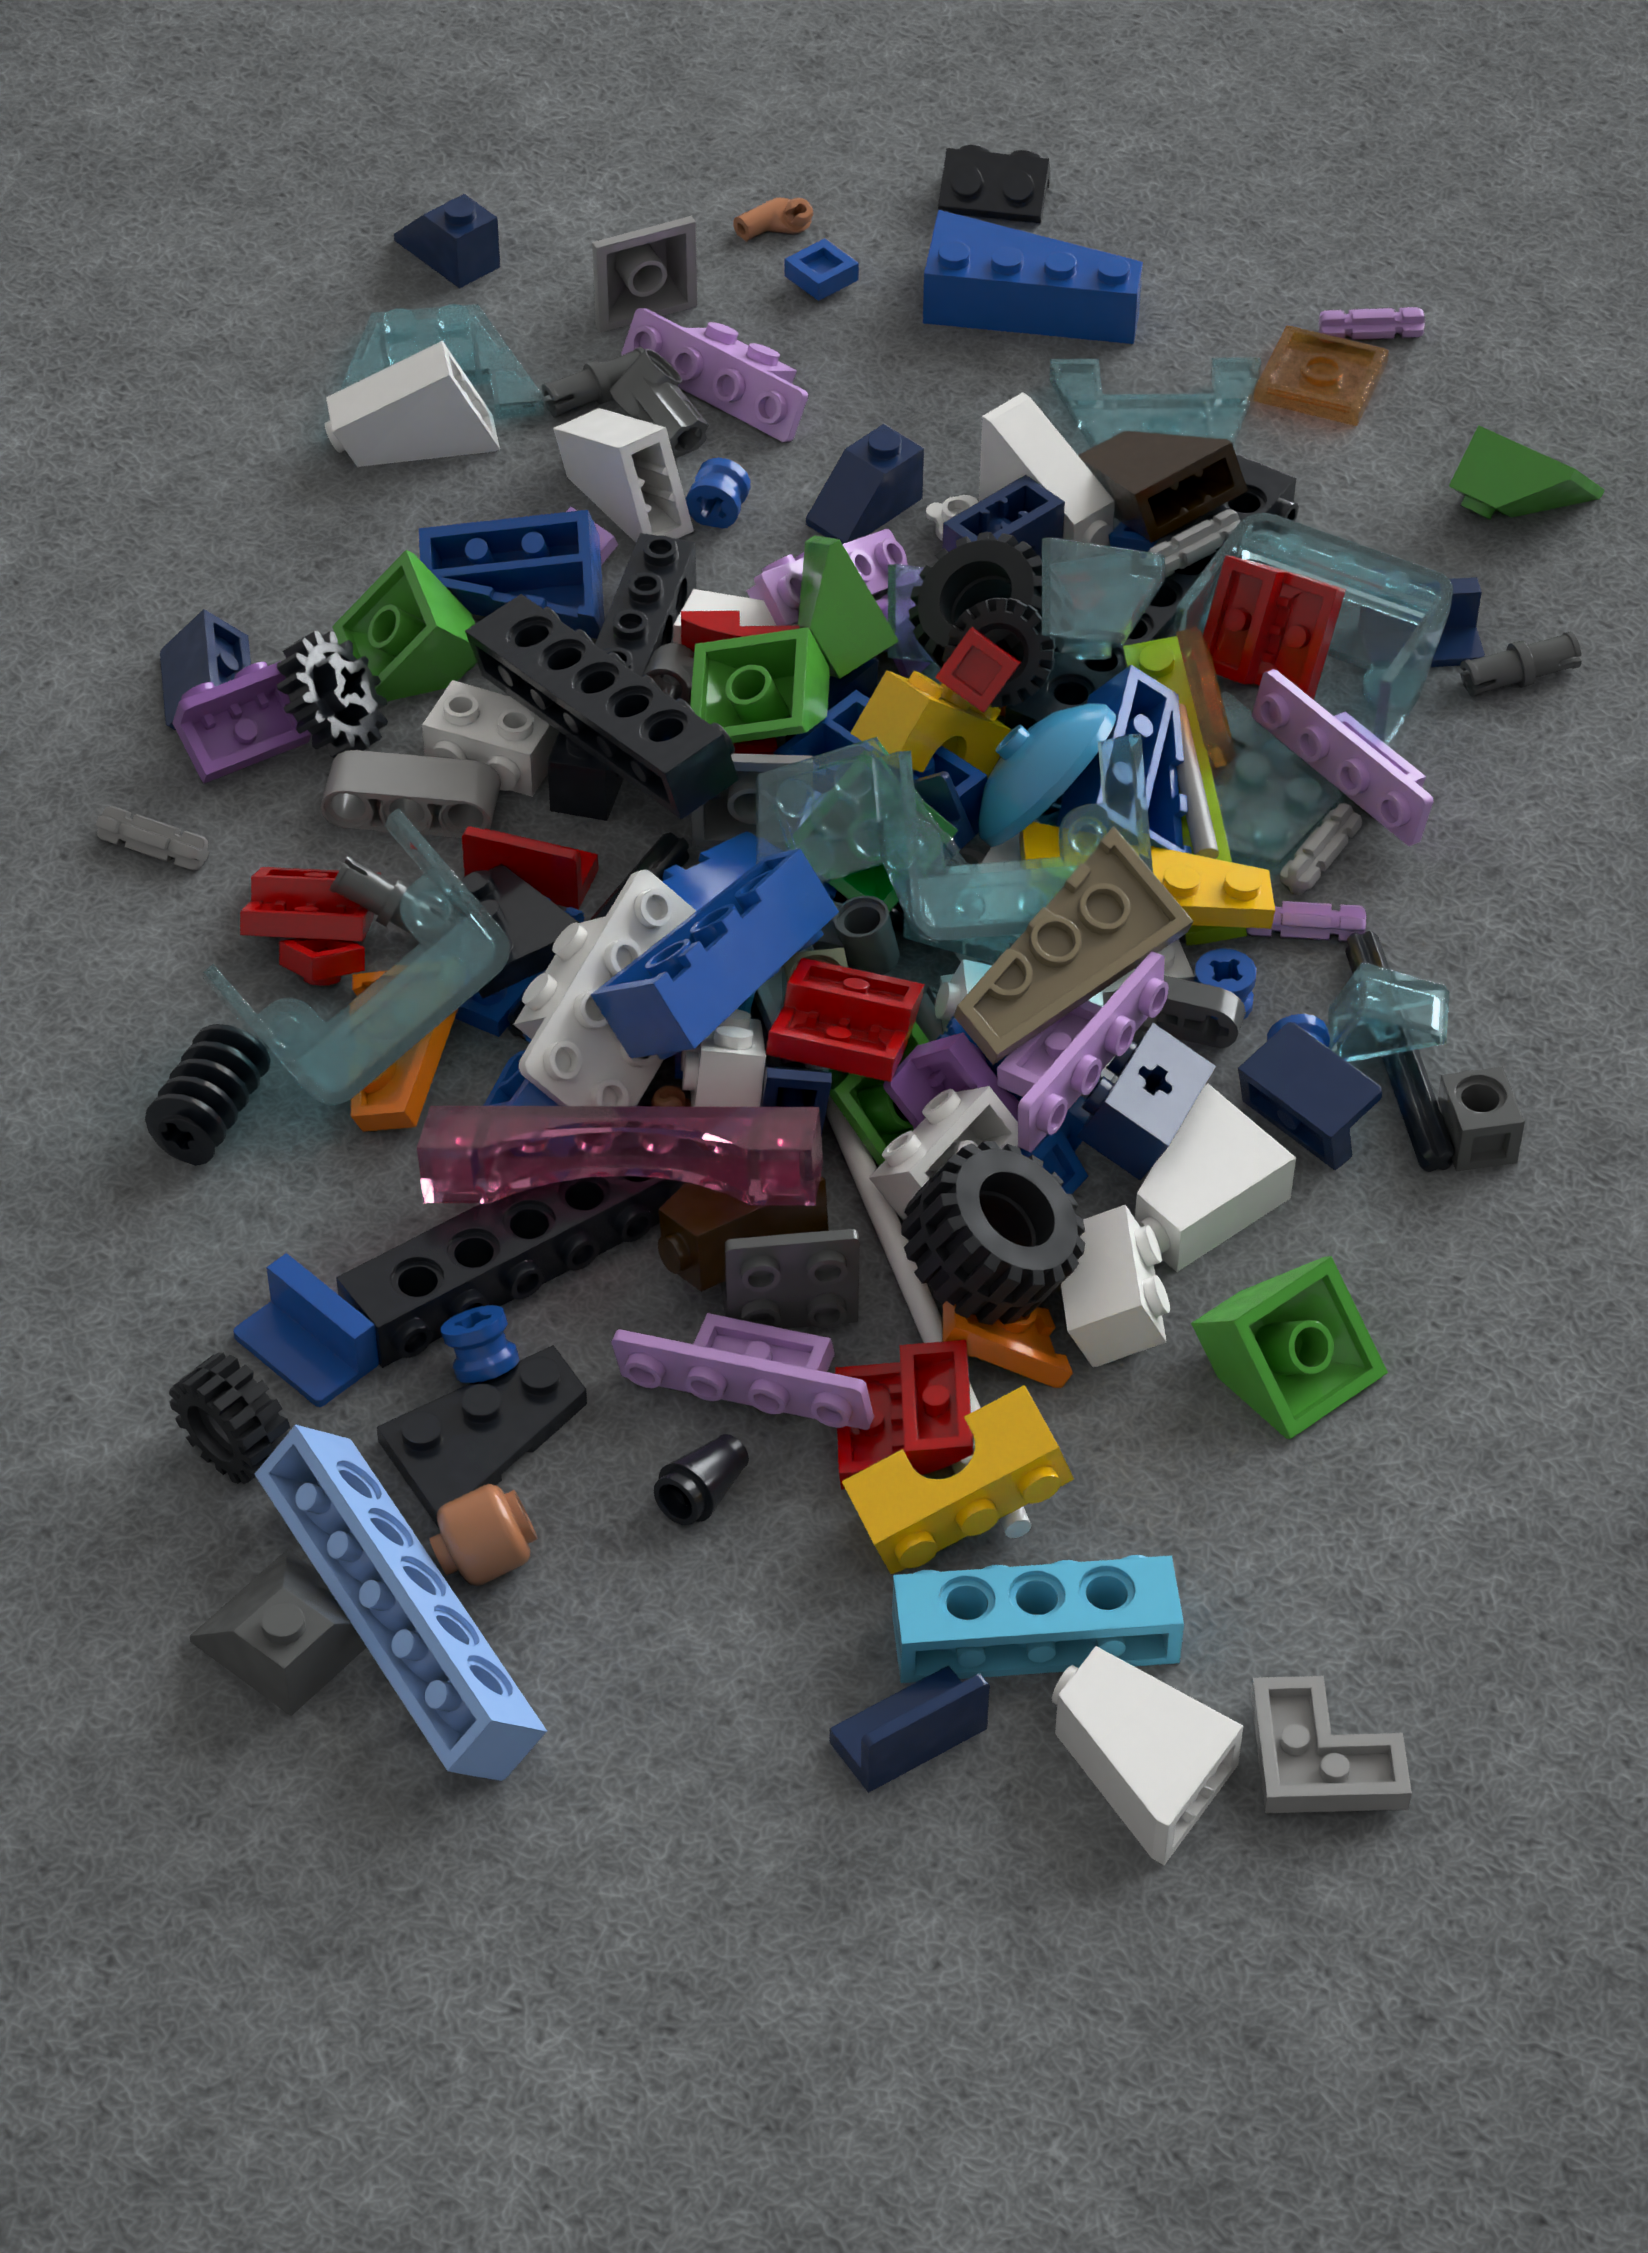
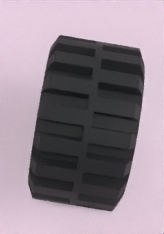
M991 532L979 533L977 541L973 542L966 536L956 540L957 547L950 552L945 547L935 555L938 559L937 563L933 567L925 565L919 574L923 583L921 586H913L910 598L916 606L909 609V620L915 627L912 632L917 641L940 670L948 660L947 656H945V646L948 645V634L951 627L955 625L959 616L967 609L992 598L1017 599L1021 603L1031 605L1038 610L1037 613L1043 619H1046L1051 627L1049 630L1052 638H1055L1056 645L1054 652H1062L1066 641L1060 633L1070 630L1071 618L1066 613V610L1070 608L1068 599L1061 590L1062 587L1039 555L1026 542L1018 543L1014 536L1002 533L998 539ZM994 629L984 635L1022 663L1024 649L1021 640L1016 634L1006 629Z
M983 1141L978 1147L973 1143L962 1147L924 1184L908 1202L904 1211L907 1218L902 1222L901 1235L909 1240L904 1246L907 1259L915 1262L918 1267L914 1272L922 1284L928 1283L935 1291L932 1296L942 1305L946 1301L953 1306L956 1304L954 1310L956 1314L966 1319L974 1314L979 1323L993 1325L999 1319L1006 1325L1015 1323L1021 1316L1023 1318L1028 1316L1074 1272L1079 1265L1078 1259L1084 1254L1085 1242L1080 1238L1085 1232L1084 1221L1081 1217L1075 1215L1074 1210L1078 1207V1204L1073 1195L1066 1194L1061 1187L1064 1182L1055 1172L1051 1175L1042 1167L1043 1161L1034 1155H1031L1029 1158L1022 1155L1019 1147L1006 1144L1001 1149L995 1141Z

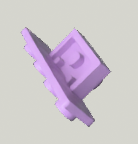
M647 308L636 309L621 355L634 351L638 347H642L644 350L646 348L651 349L663 357L678 372L682 379V382L678 385L680 389L781 442L793 440L808 399V393L792 384L797 370L779 362L780 354L777 351L754 343L748 346L737 340L738 332L723 324L708 322L706 328H683Z
M884 529L843 544L872 595L892 589L891 582L899 575L911 570L907 563L904 549L896 541L889 529ZM804 552L795 558L791 554L769 564L762 569L761 574L754 578L756 585L746 590L750 598L764 600L777 626L798 623Z
M1276 669L1264 672L1252 711L1253 719L1407 846L1419 843L1433 804V797L1422 788L1426 776L1347 712L1333 716Z
M1151 951L1103 1007L1086 1001L1011 1052L997 1067V1086L1023 1097L1018 1104V1147L1032 1152L1047 1134L1052 1135L1057 1132L1065 1119L1067 1110L1081 1094L1088 1095L1094 1089L1101 1071L1115 1055L1121 1056L1127 1051L1135 1032L1148 1017L1154 1018L1160 1013L1166 1002L1169 990L1168 983L1164 982L1165 957Z
M707 1313L693 1344L621 1329L616 1331L611 1341L621 1375L642 1387L656 1388L660 1386L689 1392L707 1401L722 1399L754 1406L760 1411L769 1414H781L784 1412L817 1419L827 1426L836 1428L850 1426L868 1430L874 1418L865 1381L827 1372L835 1355L831 1338Z

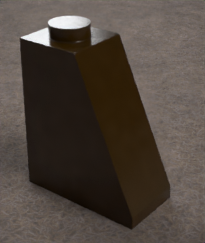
M1124 430L1078 455L1115 500L1114 517L1151 543L1248 491L1232 442L1227 439Z
M742 1129L659 1208L661 1237L658 1240V1251L660 1258L670 1272L678 1274L701 1292L725 1281V1242L729 1239L829 1231L826 1180L755 1130Z

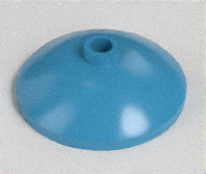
M1089 703L1056 711L1034 724L1028 730L1022 725H1018L1011 730L995 750L1001 758L984 787L978 818L980 838L990 847L1001 845L1024 830L1047 810L1076 780L1098 753L1112 731L1116 721V714L1106 704Z

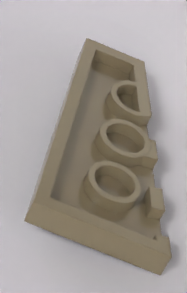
M1113 826L1100 841L1096 850L1066 880L1056 896L1046 907H1043L1022 935L1009 949L1004 951L957 1005L953 1016L994 1065L1135 969L1150 952L1158 953L1189 931L1194 921Z

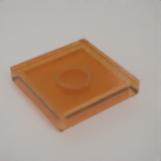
M1286 325L1255 386L1253 401L1358 426L1388 363L1389 350Z
M1197 627L1176 632L1204 746L1215 768L1233 764L1235 759H1237L1208 645L1201 630H1198Z

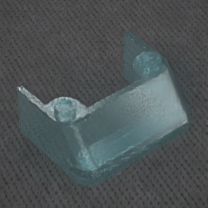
M1258 513L1245 517L1239 522L1177 605L1174 636L1181 635L1188 669L1193 665L1198 654L1225 556L1230 555L1265 564L1344 588L1346 591L1327 656L1368 670L1363 678L1362 693L1371 705L1377 707L1374 735L1388 745L1420 697L1451 610L1453 596L1451 581L1438 571L1274 514Z
M1051 537L1042 539V635L1064 638L1062 652H1054V656L1076 654L1078 659L1095 660L1111 658V648H1118L1124 645L1164 583L1165 556L1157 553ZM902 564L888 565V623L899 642L888 648V658L935 663L917 641L912 632L915 627L909 620V609L916 606L910 596L913 586H921L923 583L919 574L924 567Z
M1141 733L1128 734L1098 742L1103 803L1082 805L1067 813L1059 828L1060 857L945 866L944 848L940 834L930 823L917 819L911 750L898 751L873 758L872 767L880 856L913 931L920 937L930 941L1022 934L1043 907H1046L1062 889L1066 880L1078 866L1084 863L1096 850L1100 841L1113 826L1153 872Z
M399 808L388 816L385 827L424 872L421 877L407 888L400 903L401 919L405 927L420 944L328 1022L325 1023L307 1003L295 998L276 1000L259 1014H256L214 964L203 972V979L250 1034L256 1037L267 1048L269 1055L313 1100L320 1104L335 1106L346 1103L355 1097L503 970L509 958V941L503 929Z

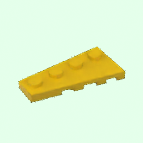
M1032 822L1020 832L1019 845L1027 918H1034L1043 907L1049 904L1062 889L1066 880L1081 863H1084L1105 836ZM1127 841L1194 921L1192 925L1272 929L1275 905L1269 870Z

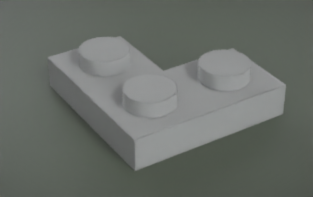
M1324 1676L1253 1678L1251 1701L1265 1813L1409 1810L1412 1792L1403 1733L1331 1735Z

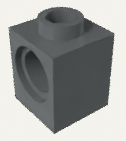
M1503 1066L1481 1070H1465L1459 1073L1441 1075L1437 1103L1454 1148V1155L1451 1158L1456 1172L1518 1163L1525 1121Z

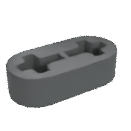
M1164 975V982H1167L1169 986L1166 1002L1156 1017H1148L1138 1029L1146 1031L1152 1023H1155L1176 1039L1221 1049L1229 1047L1236 1042L1246 1014L1245 1006L1240 998L1231 991Z

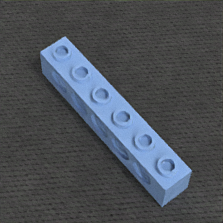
M295 1425L256 1471V1478L448 1772L498 1781L506 1779L547 1732L546 1728L352 1440Z

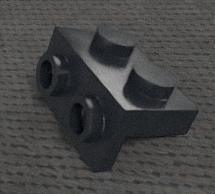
M965 145L960 147V149L947 148L938 210L957 215L1041 224L1046 190L1049 188L1051 178L1049 158H1041L1038 154L1026 150H1017L1011 154L992 153L988 149L977 145Z

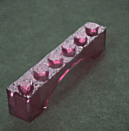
M430 1106L417 1145L424 1203L488 1204L514 1193L550 1183L588 1177L639 1176L665 1178L701 1185L728 1194L748 1205L815 1206L823 1165L819 1107Z

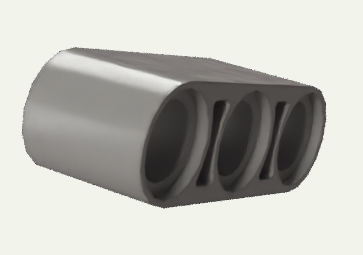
M350 750L338 754L333 759L320 809L328 822L337 827L462 838L468 826L480 829L491 828L501 780L499 774L491 766L474 760Z

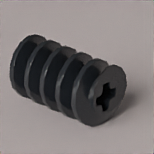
M213 1024L203 1027L195 1035L192 1045L182 1055L181 1062L172 1070L169 1080L160 1088L158 1096L146 1110L145 1122L147 1129L156 1144L168 1155L195 1166L208 1163L215 1155V1147H218L226 1138V1130L231 1128L237 1121L238 1112L248 1104L249 1094H252L259 1087L260 1077H263L269 1071L271 1059L267 1048L253 1035L231 1025Z

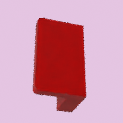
M468 826L462 835L464 876L479 870L487 871L503 864L542 895L551 899L556 905L579 910L599 870L598 854L487 828L480 829Z

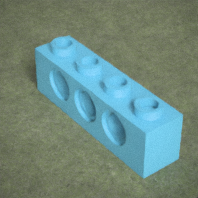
M1131 1555L1115 1560L1086 1562L1061 1560L1044 1565L1015 1567L991 1565L983 1569L944 1572L921 1570L913 1574L893 1575L892 1617L901 1683L918 1682L948 1665L959 1679L971 1678L977 1674H981L983 1677L1064 1672L1071 1665L1079 1668L1095 1646L1132 1666L1180 1663L1184 1621L1172 1556L1146 1557Z

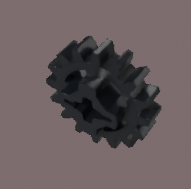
M317 630L283 650L286 659L277 663V669L286 679L277 684V689L289 697L290 702L283 708L285 713L293 714L298 722L296 726L297 732L301 734L308 730L312 734L313 748L317 750L327 744L330 757L335 758L344 751H363L382 738L379 729L386 726L388 720L379 712V709L388 704L386 698L376 694L375 687L379 685L381 680L379 676L372 675L368 668L369 660L366 656L357 659L353 655V643L350 640L339 645L335 632L330 631L321 636Z

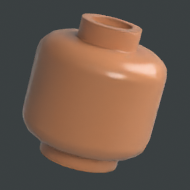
M492 1484L477 1488L440 1507L437 1513V1523L441 1533L429 1538L434 1553L445 1574L448 1576L459 1570L465 1581L474 1586L483 1585L527 1563L530 1558L529 1543L538 1539L530 1518L515 1490L504 1494L501 1488Z

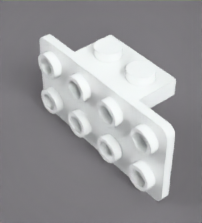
M648 870L637 871L630 875L605 917L581 923H572L561 932L552 948L556 955L545 973L536 977L525 990L522 997V1002L525 1006L514 1023L518 1029L532 1039L519 1061L521 1074L602 1140H606L623 1130L664 1059L660 1060L657 1055L630 1058L590 994L696 912L693 907Z

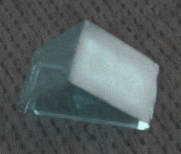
M1362 962L1329 1007L1327 1024L1330 1035L1329 1049L1347 1062L1446 1044L1450 992L1443 984Z

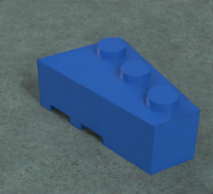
M588 510L419 528L420 561L471 614L487 617L522 594L541 608L545 606L551 608L560 618L561 622L574 631L581 629L590 638H598L604 623L600 536Z

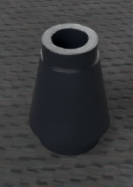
M722 1434L715 1440L665 1465L660 1470L658 1481L654 1485V1497L661 1511L669 1519L681 1525H690L695 1521L702 1522L707 1520L741 1471L748 1465L749 1456L746 1448L734 1436Z

